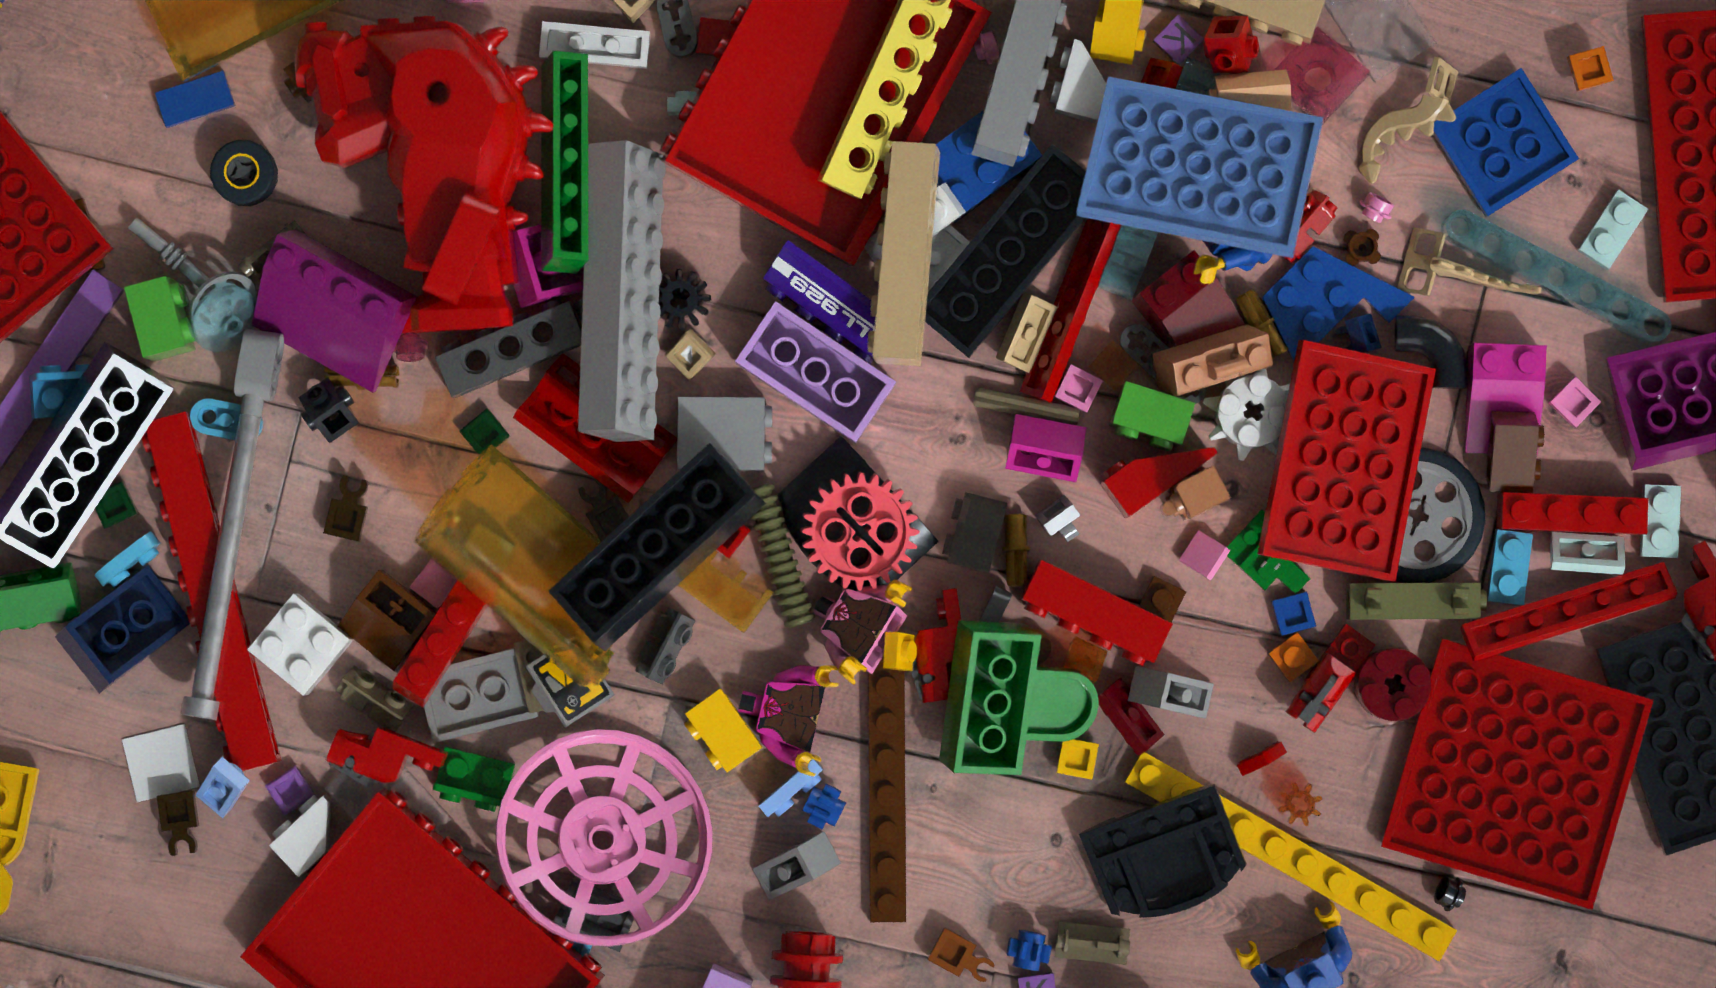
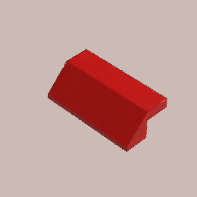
M562 353L546 371L536 389L517 409L513 418L629 503L674 446L677 437L658 423L654 428V440L615 442L579 432L580 365Z

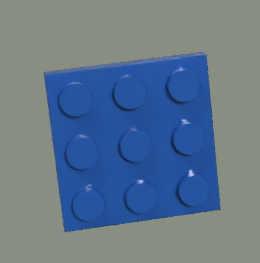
M1522 68L1453 110L1456 115L1455 121L1445 122L1437 120L1434 122L1433 135L1485 217H1488L1579 159Z

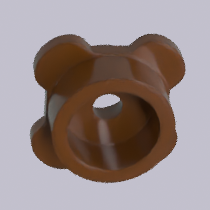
M1368 229L1366 232L1359 233L1353 230L1346 232L1343 237V241L1347 244L1348 252L1345 256V261L1352 266H1356L1359 262L1376 264L1381 258L1380 252L1377 251L1378 232L1374 229ZM1360 244L1365 245L1364 251L1359 250Z

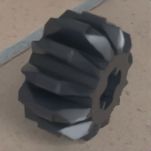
M676 269V281L672 282L667 273L662 274V278L667 286L664 288L659 285V293L662 294V297H659V305L663 304V307L660 308V318L669 313L664 324L667 328H670L675 318H678L679 330L683 331L686 328L685 318L689 317L691 323L696 327L699 325V321L694 313L697 311L704 316L708 315V309L700 306L699 302H710L711 295H698L700 291L707 287V283L701 281L693 286L692 284L697 276L695 272L691 271L687 280L683 281L682 269ZM679 290L682 295L685 291L690 294L686 299L688 306L681 309L680 305H677V308L671 305L675 300L673 294Z

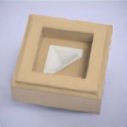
M691 328L665 354L666 358L689 381L716 355Z

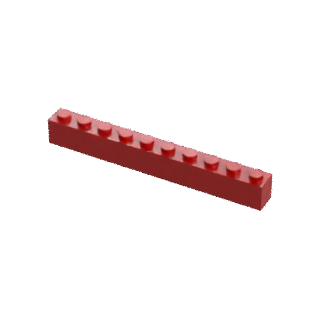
M184 411L154 419L142 436V442L147 453L152 452L155 466L150 467L151 477L154 486L161 487L164 501L159 502V507L164 522L170 521L173 535L168 537L169 546L173 557L179 556L182 570L177 572L182 592L188 591L191 605L187 606L186 610L191 627L197 626L200 640L195 642L198 654L221 525L197 433L191 424L190 412ZM234 579L214 690L215 699L220 702L215 723L218 731H224L227 741V745L223 746L225 760L236 764L242 771L282 760L255 656L247 650L251 646V641Z

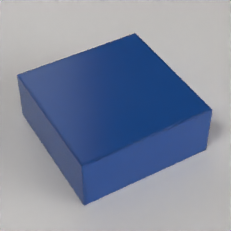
M1307 592L1271 601L1280 636L1316 627Z

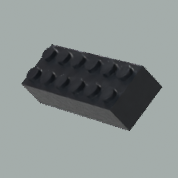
M1054 144L1050 145L927 294L925 322L968 358L974 354L1086 219L1077 216V208L1086 171Z
M104 342L1 497L0 539L55 569L174 390L166 377L109 343Z
M709 443L548 592L596 646L606 651L766 503L728 460Z

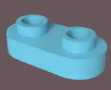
M210 398L202 399L195 403L191 409V424L195 430L202 434L235 440L241 405ZM209 410H213L216 414V420L211 424H207L204 420V414ZM262 417L258 436L261 434L263 429Z
M152 531L148 532L104 565L94 576L103 587L110 584L113 588H116L131 576L128 572L130 568L138 562L144 566L159 554L156 548L161 542Z

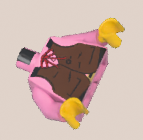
M893 580L888 585H877L875 589L871 586H863L862 590L857 591L845 589L838 601L824 595L815 605L814 613L826 620L820 631L827 638L825 649L833 665L838 668L839 673L852 685L856 683L854 676L858 671L863 670L873 674L884 655L885 632H898L907 617L897 605L905 607L906 602L902 600V596L907 591L911 592L912 588L899 580Z

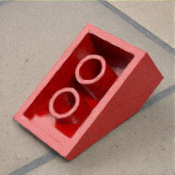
M1214 447L1137 459L1128 464H1125L1123 459H1121L1103 472L1107 479L1100 484L1124 518H1128L1214 457L1218 452Z

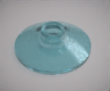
M236 285L222 286L209 292L198 303L192 315L191 328L196 342L204 349L212 352L227 351L241 344L244 331L254 328L252 321L256 306L255 298L245 288Z

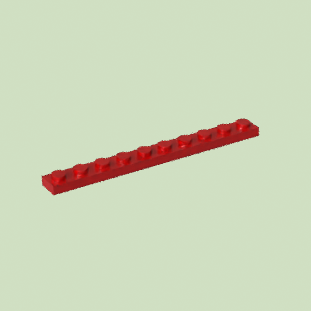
M1150 58L1141 83L1176 89L1183 67L1174 62ZM1087 218L1053 304L1057 306L1056 312L1030 373H1026L1019 392L1052 403L1067 362L1073 352V347L1082 324L1086 319L1094 293L1099 286L1105 265L1112 253L1113 245L1121 227L1120 224Z

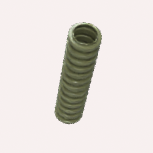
M768 483L755 487L753 489L766 504L751 517V520L755 519L757 525L753 527L755 531H759L758 541L763 543L760 549L767 556L764 558V562L769 563L770 568L767 571L773 575V579L770 581L777 588L774 590V594H779L780 600L777 603L778 606L782 605L784 611L781 612V616H785L787 620L784 625L785 627L792 628L813 621L812 619H815V614L810 613L809 608H812V605L806 601V597H809L808 592L803 591L802 587L805 586V582L800 581L799 576L802 573L796 569V565L799 563L798 560L793 559L792 555L795 554V550L790 549L789 544L792 541L785 534L788 532V528L783 527L782 522H785V519L779 515V511L782 509L775 502L778 500V496L773 495L774 484L770 485Z

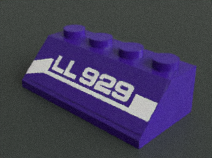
M787 240L763 277V280L768 283L765 290L781 302L786 297L798 305L794 310L796 313L810 323L815 318L827 326L823 331L825 334L839 344L844 339L856 347L853 353L871 365L875 359L872 357L873 353L868 352L869 331H875L876 317L871 316V300Z

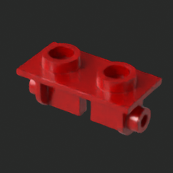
M1315 190L1307 194L1293 258L1282 256L1289 263H1292L1295 259L1299 260L1313 244L1314 240L1306 233L1309 228L1317 235H1320L1336 217L1334 212L1338 208L1329 201L1330 197Z

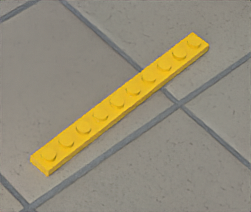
M1146 752L1137 758L1124 781L1159 802L1181 795L1184 791L1204 786ZM1219 795L1241 849L1440 962L1457 932L1456 929Z

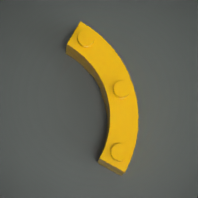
M1144 0L1099 1L1091 43V58L1129 65L1133 64L1135 51L1142 52L1146 30L1140 29Z

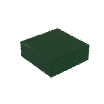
M488 408L459 430L482 459L510 437Z
M124 481L110 486L95 507L104 529L139 514Z

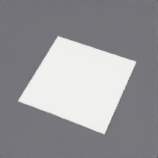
M185 724L122 739L137 802L157 798L158 795L172 794L200 787Z

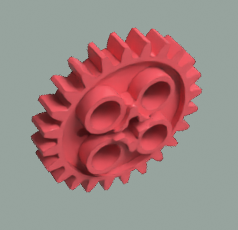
M858 472L856 482H852L849 475L845 473L843 474V484L840 486L836 481L830 479L832 490L827 492L819 487L817 490L822 497L820 502L811 499L808 501L815 509L814 513H803L802 515L811 522L810 526L800 528L802 533L811 537V539L803 542L802 546L804 548H814V551L807 557L810 562L820 560L821 562L816 571L821 574L829 569L828 581L833 583L840 576L841 586L845 589L851 580H854L857 590H862L865 580H868L870 586L875 589L877 586L876 578L880 576L885 582L890 583L888 572L892 569L894 572L901 574L902 570L898 562L900 560L908 563L912 561L905 554L906 549H917V545L909 541V536L919 534V530L909 527V523L917 520L918 516L916 514H906L905 512L913 505L910 500L899 502L904 491L899 488L890 493L892 481L887 479L879 486V476L877 474H873L869 482H866L864 473ZM859 496H865L869 499V509L864 514H854L851 509L853 500ZM838 507H842L860 526L868 524L864 530L883 549L881 555H878L860 536L852 538L855 531L837 513ZM835 521L841 522L844 529L841 537L836 540L827 539L825 535L827 525ZM883 522H891L894 525L893 536L888 540H879L876 534L878 526ZM859 547L866 548L869 554L866 563L860 566L853 565L850 560L853 550Z

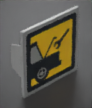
M576 635L525 666L535 680L532 693L545 712H555L564 727L569 726L615 695Z

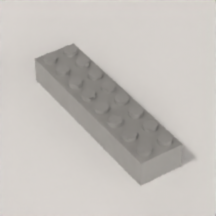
M627 140L589 143L588 262L584 265L578 431L615 442L654 440V428L657 424L655 392L658 389L656 363L659 354V342L657 334L658 320L661 314L659 305V285L662 280L660 249L663 245L661 218L664 211L662 190L666 168L665 163L661 161L663 154Z

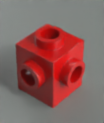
M1248 15L1213 17L1204 37V54L1207 59H1210L1213 73L1238 74L1248 72L1253 58H1256L1259 52L1258 38L1253 36Z

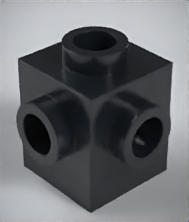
M328 377L298 397L305 408L301 416L312 431L318 428L329 443L359 424L350 408L355 403L353 398L343 385L336 388Z

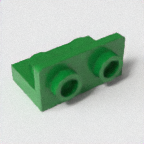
M445 746L444 751H447L448 755L444 765L439 767L437 779L432 790L440 792V799L460 803L461 797L475 800L474 807L495 812L496 806L500 807L501 800L512 780L516 764Z

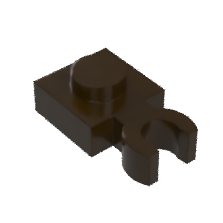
M343 475L339 484L340 491L343 494L342 501L331 498L323 534L360 542L368 507L358 505L359 498H362L368 491V481L362 480L359 490L351 492L348 489L349 476Z
M595 479L599 486L597 495L589 496L584 487L579 488V494L584 501L592 503L594 507L593 510L586 513V516L602 542L629 516L618 496L608 501L606 498L607 487Z
M195 791L158 795L157 804L161 832L172 830L173 837L168 843L170 855H178L177 843L180 840H185L189 844L190 853L197 852V840L189 831V828L199 826Z

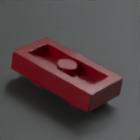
M1119 678L1098 695L1099 706L1124 737L1126 743L1131 746L1137 756H1140L1165 734L1142 704L1128 701L1130 688L1122 678Z

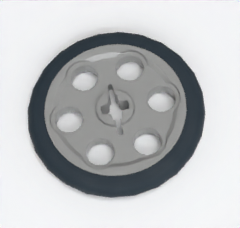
M1421 447L1417 466V473L1420 475L1421 483L1417 489L1413 490L1409 510H1416L1418 505L1421 504L1424 495L1422 513L1427 515V520L1419 521L1417 526L1414 527L1412 535H1410L1413 527V518L1408 515L1396 576L1397 581L1407 583H1431L1446 578L1461 569L1474 555L1482 539L1486 522L1485 502L1480 487L1470 471L1457 459L1441 451ZM1441 482L1450 483L1455 490L1454 498L1447 503L1440 502L1435 496V488ZM1448 517H1454L1461 523V532L1455 538H1448L1442 532V523ZM1426 540L1433 545L1434 554L1430 560L1420 561L1416 558L1414 548L1419 541Z

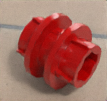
M786 931V934H782L780 950H772L771 958L784 961L783 975L770 976V984L778 986V988H841L842 980L829 978L830 964L843 963V955L835 953L836 936L822 932Z

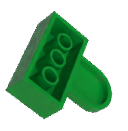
M958 620L939 761L953 773L1021 775L1026 740L1069 741L1081 736L1090 728L1096 718L1099 706L1095 686L1087 677L1074 669L1037 667L1041 634L1025 623Z

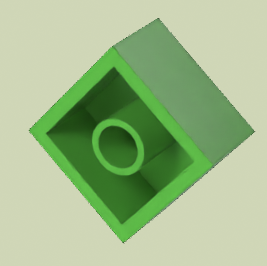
M163 276L124 287L143 358L155 362L196 350L194 341H198L199 337L195 325L186 316L184 307L189 306V299L184 285L180 286L176 280Z
M1125 381L1121 385L1109 426L1116 428L1114 434L1135 441L1139 435L1150 439L1149 446L1170 451L1173 446L1179 447L1183 444L1195 403Z

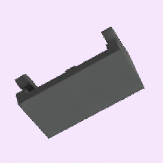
M572 879L566 892L569 896L575 898L580 880ZM597 887L593 888L589 900L591 904L601 905L623 902L622 898ZM562 904L554 923L566 928L571 908ZM629 911L609 916L585 913L580 933L593 936L627 934L631 929L634 918ZM623 945L606 947L620 952Z

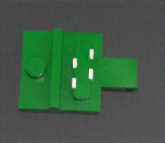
M1261 509L1227 546L1230 550L1227 557L1264 591L1277 578L1289 590L1297 594L1311 578L1292 561L1257 554L1265 512Z

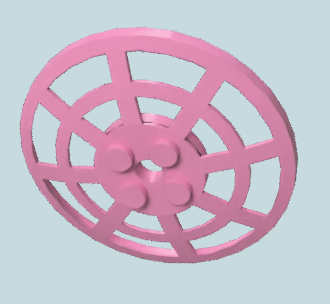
M596 729L576 732L556 739L538 750L521 766L509 783L500 803L496 820L495 846L498 864L507 887L517 903L533 920L550 932L570 941L591 946H617L634 943L653 936L669 926L688 908L700 891L708 872L712 854V826L709 809L701 789L690 772L675 756L658 744L639 735L618 730ZM593 743L617 744L626 747L619 767L593 765L576 770L567 749ZM642 752L652 757L667 768L679 781L685 792L665 801L652 784L633 773L639 753ZM554 756L561 777L544 790L536 801L534 808L514 800L518 789L529 774L542 762ZM592 777L613 778L614 782L608 797L597 796L588 798L580 780ZM628 784L644 793L655 807L638 815L628 804L623 802ZM567 787L575 806L568 812L564 820L544 813L551 799L560 790ZM692 805L696 814L699 830L697 864L675 858L677 853V831L672 814ZM509 814L528 822L526 846L531 866L516 873H512L506 850V824ZM661 820L666 837L665 854L645 849V828ZM538 827L558 834L560 853L543 861L540 859L537 845ZM597 831L608 833L612 840L611 847L605 850L595 847L592 841L593 834ZM639 863L659 868V872L651 884L637 895L627 876ZM566 866L575 876L580 878L575 898L561 890L550 879L548 874ZM670 872L691 877L692 879L687 890L677 904L663 917L653 922L643 904L661 889L668 879ZM538 879L552 897L571 908L566 928L554 923L540 913L525 897L520 887ZM614 883L623 899V902L608 905L589 903L594 884ZM629 911L639 927V930L614 936H593L580 933L585 913L609 916Z

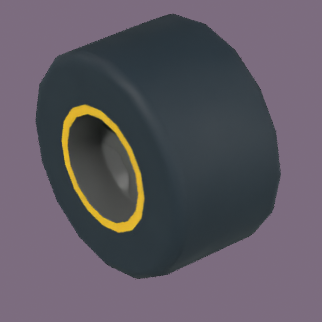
M237 139L226 143L215 153L210 166V178L214 189L225 200L238 206H253L262 203L273 193L278 182V168L274 157L262 145L251 140Z

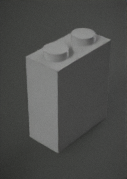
M678 397L677 469H682L704 447L711 443L737 471H765V463H772V442H765V427H772V406H766V399L760 397Z

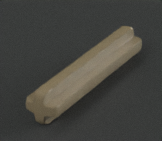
M981 387L976 389L973 404L976 407L1077 425L1080 413L1076 407Z

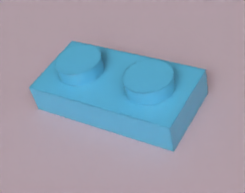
M1495 530L1487 601L1524 605L1533 534Z

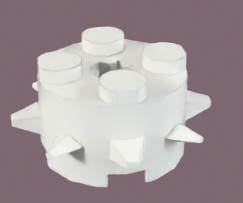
M1265 368L1255 371L1253 375L1225 381L1227 387L1221 391L1219 396L1204 398L1203 404L1215 411L1217 426L1209 435L1211 441L1226 438L1230 443L1236 444L1238 460L1241 461L1245 460L1252 448L1265 446L1272 453L1277 454L1278 437L1281 433L1290 384L1279 386L1275 381L1268 379L1267 369ZM1247 402L1252 406H1259L1261 412L1258 413L1260 417L1258 421L1253 417L1245 418L1243 412L1248 410L1245 407Z

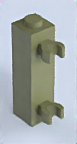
M1481 583L1346 584V620L1481 619V612H1486L1487 594L1486 590H1481Z

